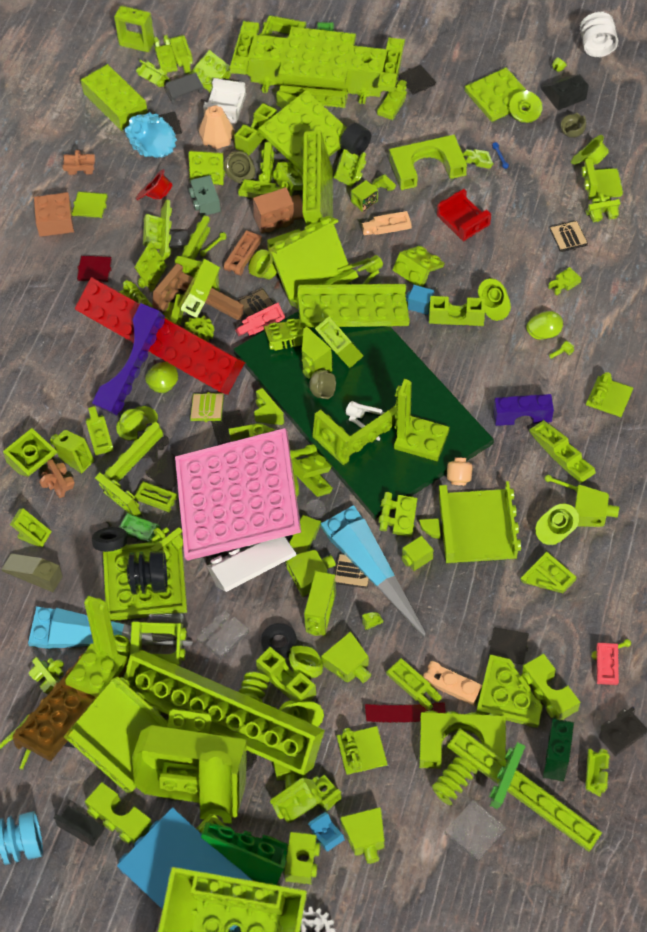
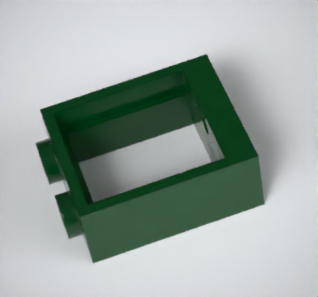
M558 719L552 720L543 778L564 782L569 765L574 722Z

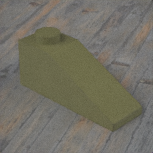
M11 554L1 569L5 573L51 592H54L63 577L59 565L43 558Z

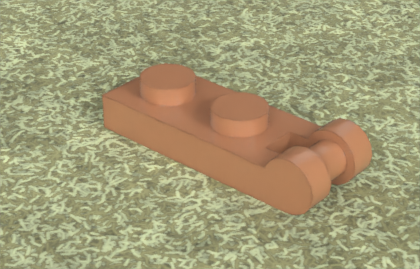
M246 230L226 260L224 270L234 271L235 274L241 276L245 266L260 245L262 236Z

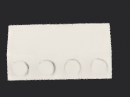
M281 537L230 550L229 554L225 557L218 556L212 559L211 564L207 565V568L216 587L227 592L296 556V553L287 539Z

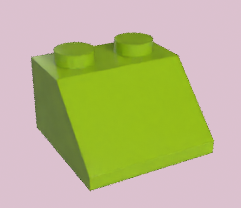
M306 326L303 331L302 362L303 373L310 379L313 373L318 370H326L328 373L332 371L331 348Z
M31 428L7 447L3 454L6 463L18 474L29 477L55 456L57 451Z

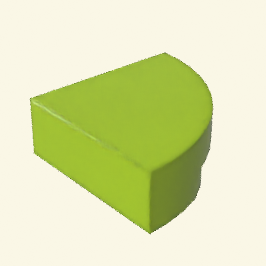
M385 174L374 179L372 182L377 188H386L387 191L394 190L396 184Z
M439 518L419 520L422 531L432 538H441Z
M377 612L362 615V625L365 630L383 623L381 615Z

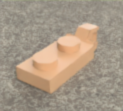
M407 211L376 216L370 222L362 223L363 235H377L412 229Z

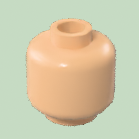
M455 457V461L448 463L447 479L451 481L452 485H466L472 479V464L466 462V458Z

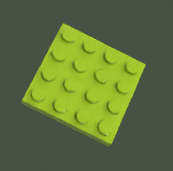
M306 90L259 127L258 132L303 173L304 132L321 130L328 156L330 157L341 148L340 139L347 127Z
M160 541L155 544L149 542L125 545L115 551L103 552L105 602H107L110 620L116 621L187 613L183 548L177 551L172 544L166 547L172 554L166 560L167 593H153L151 585H147L146 594H142L141 586L139 585L138 595H132L131 587L128 584L127 564L129 553H136L137 561H139V553L143 552L146 561H149L151 548Z

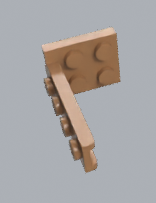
M176 264L153 291L152 308L161 313L162 311L165 312L169 302L176 299V295L179 294L180 290L186 292L194 277L183 273V266ZM211 288L205 303L236 320L241 319L244 305L237 300L231 299L224 293Z

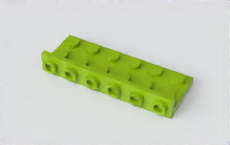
M406 284L299 285L297 302L300 327H317L328 316L338 327L409 326L410 320L405 296Z

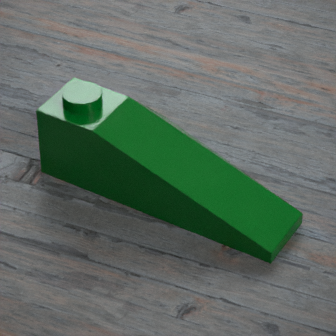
M206 822L201 835L203 840L253 881L277 885L285 868L289 844L263 835L262 838L254 837L249 831H244L243 834L236 833L230 827Z

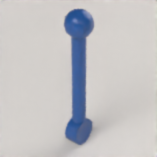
M494 142L492 148L499 155L503 163L502 167L507 169L509 164L505 162L499 150V143Z

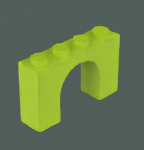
M455 135L389 149V162L400 190L417 187L418 175L413 164L423 158H434L442 162L450 179L466 176L467 163Z
M436 711L421 712L419 768L441 769L442 742L447 735L458 731L460 728L475 734L480 739L482 745L506 762V716H501L497 713L480 715L475 712L468 714H459L453 711L447 713H437Z

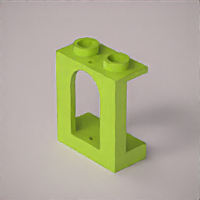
M132 622L130 655L142 650V633L173 634L177 637L176 652L153 655L173 664L182 665V661H185L186 650L182 648L183 640H186V628H183V624Z

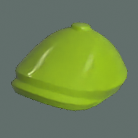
M554 311L539 313L527 323L528 333L531 337L538 340L554 338L561 333L563 328L562 317Z
M160 362L147 372L145 380L153 391L166 393L178 381V372L175 366L170 363Z
M294 646L291 648L289 661L296 675L301 672L308 679H313L322 674L323 662L313 648L306 646Z

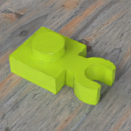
M466 149L463 153V156L468 157L465 160L466 163L471 164L474 162L477 167L488 169L493 166L488 151Z
M569 267L556 275V280L549 283L548 289L556 287L554 294L559 295L563 288L569 291L581 283L582 278Z

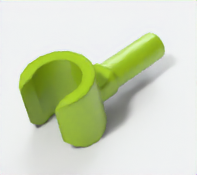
M568 341L564 342L559 350L549 355V358L552 359L563 352L571 355L575 350L574 345Z

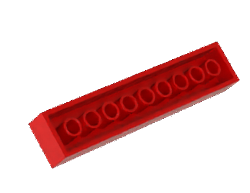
M91 277L75 310L134 343L133 318L140 303ZM164 318V324L158 330L156 341L151 345L149 352L215 390L228 395L245 362L171 320Z

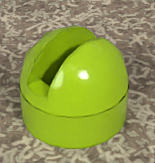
M556 57L552 64L553 69H556L557 72L564 70L567 66L558 57Z

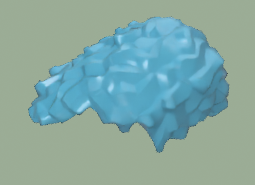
M150 112L145 115L133 116L129 120V125L125 128L126 136L129 138L133 149L145 157L162 158L171 154L173 148L176 147L175 142L177 138H175L176 135L172 127L162 117H158V114Z

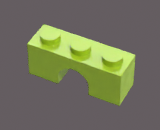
M262 103L253 113L254 120L251 127L243 125L234 135L235 148L250 156L265 139L258 132L259 127L276 115L277 109Z
M430 297L429 324L484 326L485 298H467V302L464 305L454 306L449 303V297Z
M271 647L256 660L257 671L268 676L270 682L292 701L310 702L316 696V685L301 672L298 675L293 673L286 665L285 659Z
M542 654L523 665L521 676L532 687L535 697L544 703L548 715L551 718L563 720L579 710L580 701L569 686L561 690H554L548 686L547 682L554 678L556 669L545 654Z
M101 782L85 801L88 809L87 813L94 819L99 817L104 821L103 825L112 832L116 830L120 834L119 837L125 843L129 844L131 842L135 844L140 837H145L150 831L151 819L136 807H133L126 815H116L114 810L121 802L119 796Z

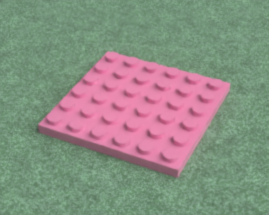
M286 428L175 457L184 555L187 561L301 533Z

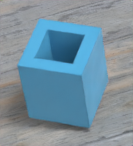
M414 285L406 296L408 309L428 315L430 312V297L434 296V290Z

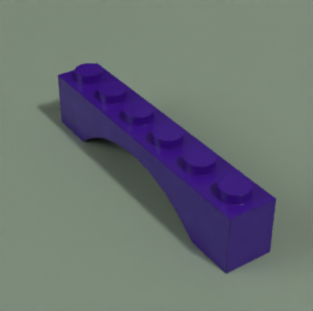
M140 303L133 318L134 344L130 357L124 368L113 379L99 387L92 402L96 407L116 416L123 409L124 400L130 394L132 384L140 374V367L146 361L151 345L156 341V334L164 324L165 316L160 311Z

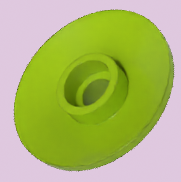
M520 91L511 98L509 110L517 121L530 123L541 115L542 102L536 94L530 91Z

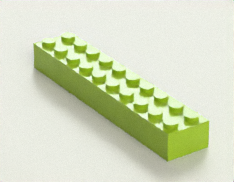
M144 650L130 655L124 679L130 683V688L134 692L137 691L146 698L145 702L150 706L153 705L168 715L172 709L209 713L212 716L210 734L246 739L248 751L301 775H305L313 769L325 732L324 729Z

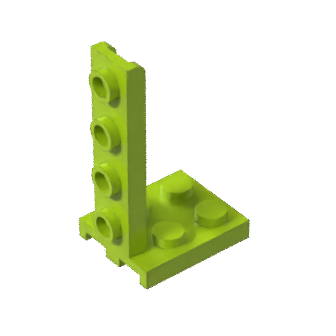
M204 216L201 222H198L196 231L191 234L190 242L188 245H185L182 256H177L175 263L183 266V273L192 277L195 276L202 263L195 259L210 233V228L208 227L210 218L208 216ZM217 274L212 288L219 292V275Z
M404 379L402 386L397 387L395 395L398 398L395 404V408H397L395 419H397L395 424L397 439L394 449L438 461L449 433V427L411 416L412 382Z
M394 406L351 436L341 426H338L329 415L319 410L315 413L313 438L344 465L349 462L351 454L359 452L364 445L375 441L380 434L388 432L396 424L395 414L397 408Z
M156 421L145 429L143 435L136 439L125 453L119 456L118 461L109 467L104 475L99 473L95 477L99 482V486L105 490V495L127 513L137 517L142 515L138 509L140 505L134 500L135 497L126 490L124 492L120 489L121 485L118 482L163 436V431Z
M88 596L84 604L94 644H90L65 682L70 687L97 697L113 678L118 677L128 661L126 656L120 655L117 652L107 602L100 598Z

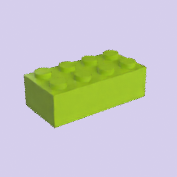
M108 64L81 79L83 94L121 131L129 125L130 118L148 113L146 101Z

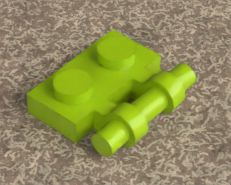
M385 492L384 499L381 501L383 508L382 515L379 516V530L387 531L389 525L393 526L392 534L411 537L413 534L417 498L398 495L395 502L392 501V493ZM390 509L395 510L394 518L389 517Z

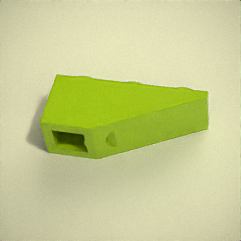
M203 259L178 305L182 311L197 318L218 274L219 266Z

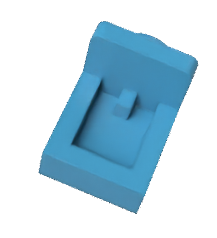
M327 812L322 813L309 822L312 834L317 835V841L321 843V846L327 852L345 840L343 834L331 822Z

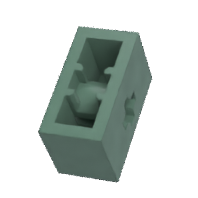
M211 176L190 180L191 188H189V194L191 198L195 199L193 201L196 211L199 210L200 216L221 212L220 201Z

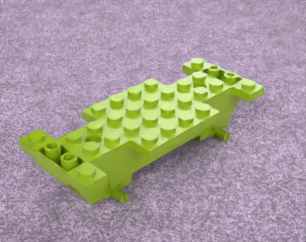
M243 21L231 61L230 73L249 75L251 82L263 84L261 90L264 93L269 91L270 85L283 86L284 81L348 88V93L359 95V103L362 104L363 100V104H365L367 97H380L382 91H395L405 39L388 38L386 49L354 46L356 34L291 27L288 38L258 35L259 23Z

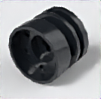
M164 550L151 551L149 561H146L143 552L139 553V561H137L136 553H129L127 578L132 595H138L139 585L141 586L142 594H146L147 585H151L153 593H167L168 577Z

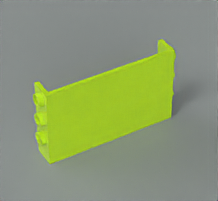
M321 130L304 132L303 216L306 226L320 222V219L323 217H333V169Z

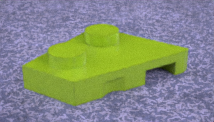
M546 552L520 579L525 584L564 593L577 580V577Z

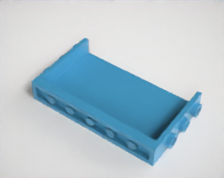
M173 807L160 821L157 820L151 825L147 835L140 837L135 842V847L129 853H125L119 859V864L117 865L119 870L126 874L162 910L172 867L252 881L244 872L201 838L202 834ZM232 926L229 932H241V928L239 926Z

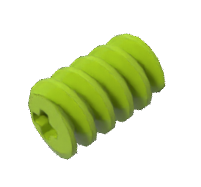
M258 672L245 673L244 680L241 683L242 688L239 689V692L263 703V700L259 697H265V692L262 690L268 688L265 683L270 682V678Z
M455 757L453 763L448 765V770H444L443 776L438 777L437 782L432 785V789L442 802L452 805L449 798L456 800L458 796L455 791L462 793L463 790L460 785L467 787L468 783L465 778L472 780L473 776L470 772L477 774L478 770L463 758Z

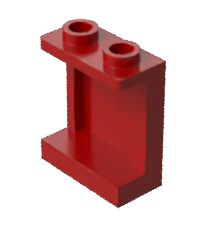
M465 189L455 192L451 197L442 200L437 205V217L462 241L488 227L491 222V213L487 209L481 212L466 197L467 191Z

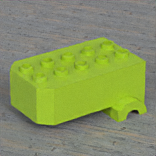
M151 725L141 731L132 756L134 786L146 795L200 803V819H205L209 814H215L222 817L224 823L232 824V817H237L246 786L247 740ZM164 762L199 766L200 793L190 794L185 791L160 789V774L163 771Z

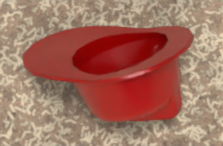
M162 169L138 193L136 200L141 199L145 195L153 199H161L167 195L173 185L164 175L165 169Z

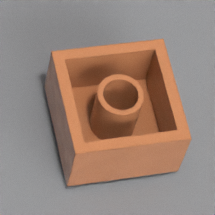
M287 188L253 198L254 219L261 233L272 232L274 229L287 227L294 223V203Z
M68 192L34 197L36 225L40 237L74 232L72 206Z

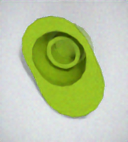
M599 135L595 137L572 158L571 164L585 162V159H592L594 165L601 162L609 152L603 143L604 136Z
M261 249L251 258L248 267L251 275L270 280L276 274H279L270 251Z
M489 278L484 280L478 288L479 298H485V313L490 319L495 321L505 319L511 309L507 289L496 279Z
M147 406L128 409L121 415L117 423V433L124 440H135L143 435L148 426L158 421V414L154 409Z
M566 503L552 507L537 521L535 531L538 539L547 545L561 542L578 526L579 514L572 505Z
M287 701L278 709L317 727L320 726L324 718L323 709L315 702Z

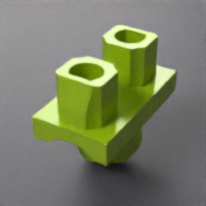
M600 192L597 194V198L592 199L593 204H589L586 210V215H590L593 223L602 221V213L607 212L608 219H616L619 216L618 207L620 206V200L610 201V196L604 197V194Z
M167 527L162 531L159 528L153 530L155 536L151 541L154 544L157 541L160 542L151 550H164L166 560L172 556L166 548L168 545L172 544L177 551L184 547L183 537L181 536L183 531L179 527L167 537L165 535L170 532Z
M35 657L32 660L34 666L28 674L37 682L44 676L46 680L40 685V688L45 694L49 695L54 685L61 681L59 677L64 674L61 670L64 667V663L60 659L54 661L50 658L47 664L46 661H40Z

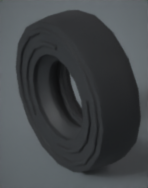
M120 527L100 529L92 535L93 547L103 552L121 549L127 544V533Z
M275 623L268 626L262 633L261 646L264 652L271 647L283 658H287L291 648L297 646V636L290 626L284 623ZM276 635H283L287 639V643L283 647L277 648L272 645V638Z

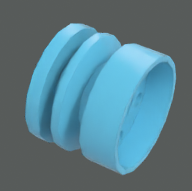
M35 811L20 814L19 825H16L12 816L7 818V825L3 818L0 819V854L5 865L12 863V855L15 862H20L21 851H24L28 860L43 856L42 836Z

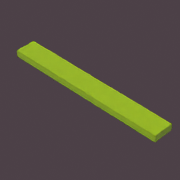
M460 728L447 747L498 784L500 781L497 778L499 770L502 766L505 767L507 762ZM518 770L515 771L507 792L589 852L602 832Z

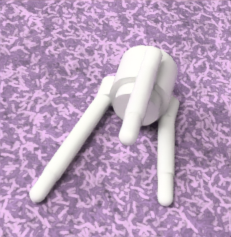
M351 401L346 409V415L350 416L349 421L356 423L361 428L365 427V425L357 419L362 418L365 411L377 415L385 413L382 412V409L361 405L354 401Z

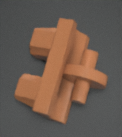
M75 150V155H64L63 171H67L69 175H75L77 171H84L85 174L93 173L95 154H80V150Z
M53 459L48 460V468L41 474L40 485L43 488L54 489L57 496L62 498L65 496L66 491L73 489L74 480L70 476L63 478L67 471L64 463L55 464Z

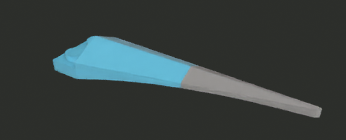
M353 505L321 523V528L331 543L346 555L394 604L415 629L425 637L422 625L366 520L362 518L355 506Z
M36 607L28 641L29 646L55 649L90 646L91 643L94 644L87 615L60 608ZM111 621L114 636H125L131 643V626ZM142 633V645H177V637L162 633ZM183 640L182 645L186 646L193 644L190 640Z

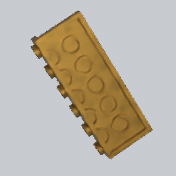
M78 661L67 670L66 675L61 681L54 685L53 690L47 697L42 699L36 710L29 714L24 724L16 729L12 736L16 748L21 749L23 746L51 762L67 743L64 735L96 699L93 695L66 685L65 680ZM126 665L118 675L119 678L126 672Z

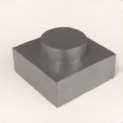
M188 231L170 232L171 250L184 249L185 245H188Z

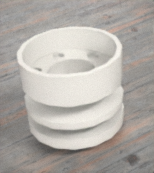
M592 13L585 17L580 24L584 49L590 56L603 57L609 55L618 46L614 20L608 13Z

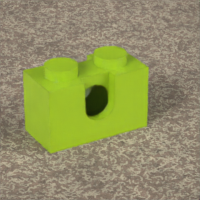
M290 832L284 873L286 882L312 884V877L316 878L318 864H314L315 856H319L321 843H317V835ZM300 856L309 857L307 862L298 860Z

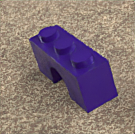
M552 395L495 398L493 409L495 426L514 425L515 420L521 416L532 417L533 423H540L543 420L547 423L552 422L554 412Z

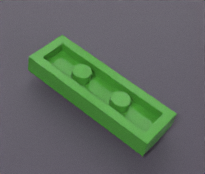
M517 742L513 748L509 747L505 755V759L508 761L506 766H502L499 770L497 778L500 781L497 786H493L489 798L492 800L489 806L498 809L502 805L525 745Z

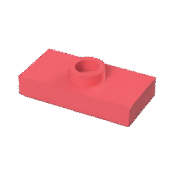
M597 643V684L618 685V644Z

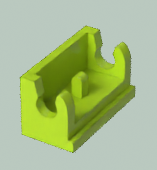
M301 778L269 801L273 805L279 819L284 818L287 823H291L322 802L323 799L314 780Z

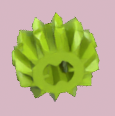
M197 316L195 319L190 317L189 322H185L184 327L188 331L208 342L209 339H213L215 330L210 319H206L205 316L201 318Z

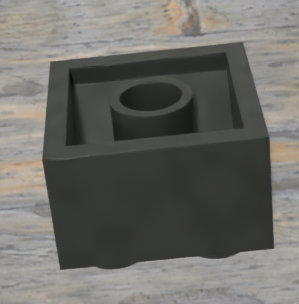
M578 74L567 76L542 86L541 90L557 110H561L586 100L589 85Z

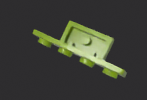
M166 200L161 208V218L146 214L144 217L143 245L147 246L151 241L155 248L159 249V254L163 260L169 258L171 248H169L171 240L169 230L172 221H170L172 213L170 200Z

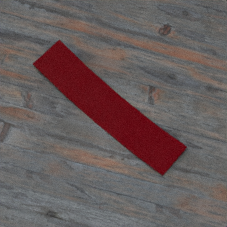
M445 702L432 703L433 708L427 710L421 704H365L366 721L421 722V712L436 711L437 713H446Z

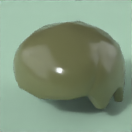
M576 112L563 117L560 123L562 133L571 138L582 135L586 130L585 116L582 117Z
M318 370L313 373L309 381L310 391L315 397L329 399L333 396L336 389L334 374L328 373L326 370Z

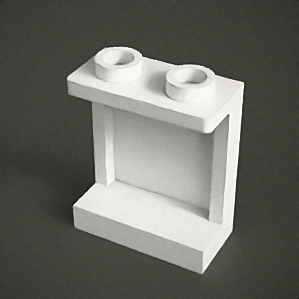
M213 79V89L208 103L205 102L203 106L204 115L208 107L216 105L222 107L231 123H237L246 97L245 83Z

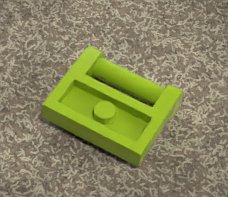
M314 444L307 445L306 448L290 450L292 468L302 479L327 473L332 467L317 452V447ZM306 455L309 456V457H307V458H303V459H299V460L296 459V458H298V457H302V456H306Z

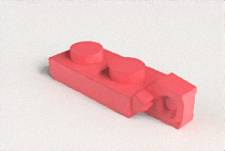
M276 303L247 317L242 321L243 326L238 327L235 331L238 337L245 333H248L249 336L255 335L265 330L264 326L270 323H278L286 317L279 304Z

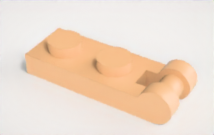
M431 661L428 665L429 670L427 673H424L423 678L432 687L474 706L483 685L440 666L437 662ZM435 674L441 676L439 680L434 678Z

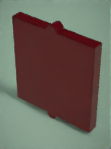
M81 256L80 265L77 267V281H89L92 277L101 282H108L109 274L112 271V257Z

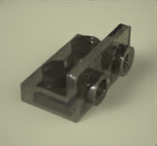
M634 707L628 710L623 709L617 714L615 720L612 722L608 720L600 727L599 739L615 757L647 734V728L636 717V709Z

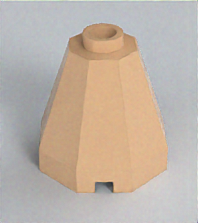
M216 105L208 107L199 129V136L203 145H212L214 149L230 145L232 137L234 139L235 130L222 107Z

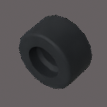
M359 123L351 124L341 136V149H346L350 154L361 155L370 143L371 132Z

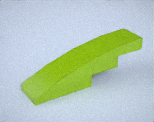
M543 420L529 429L531 435L543 449L580 483L596 473L595 468L582 459V453L569 444L568 438Z

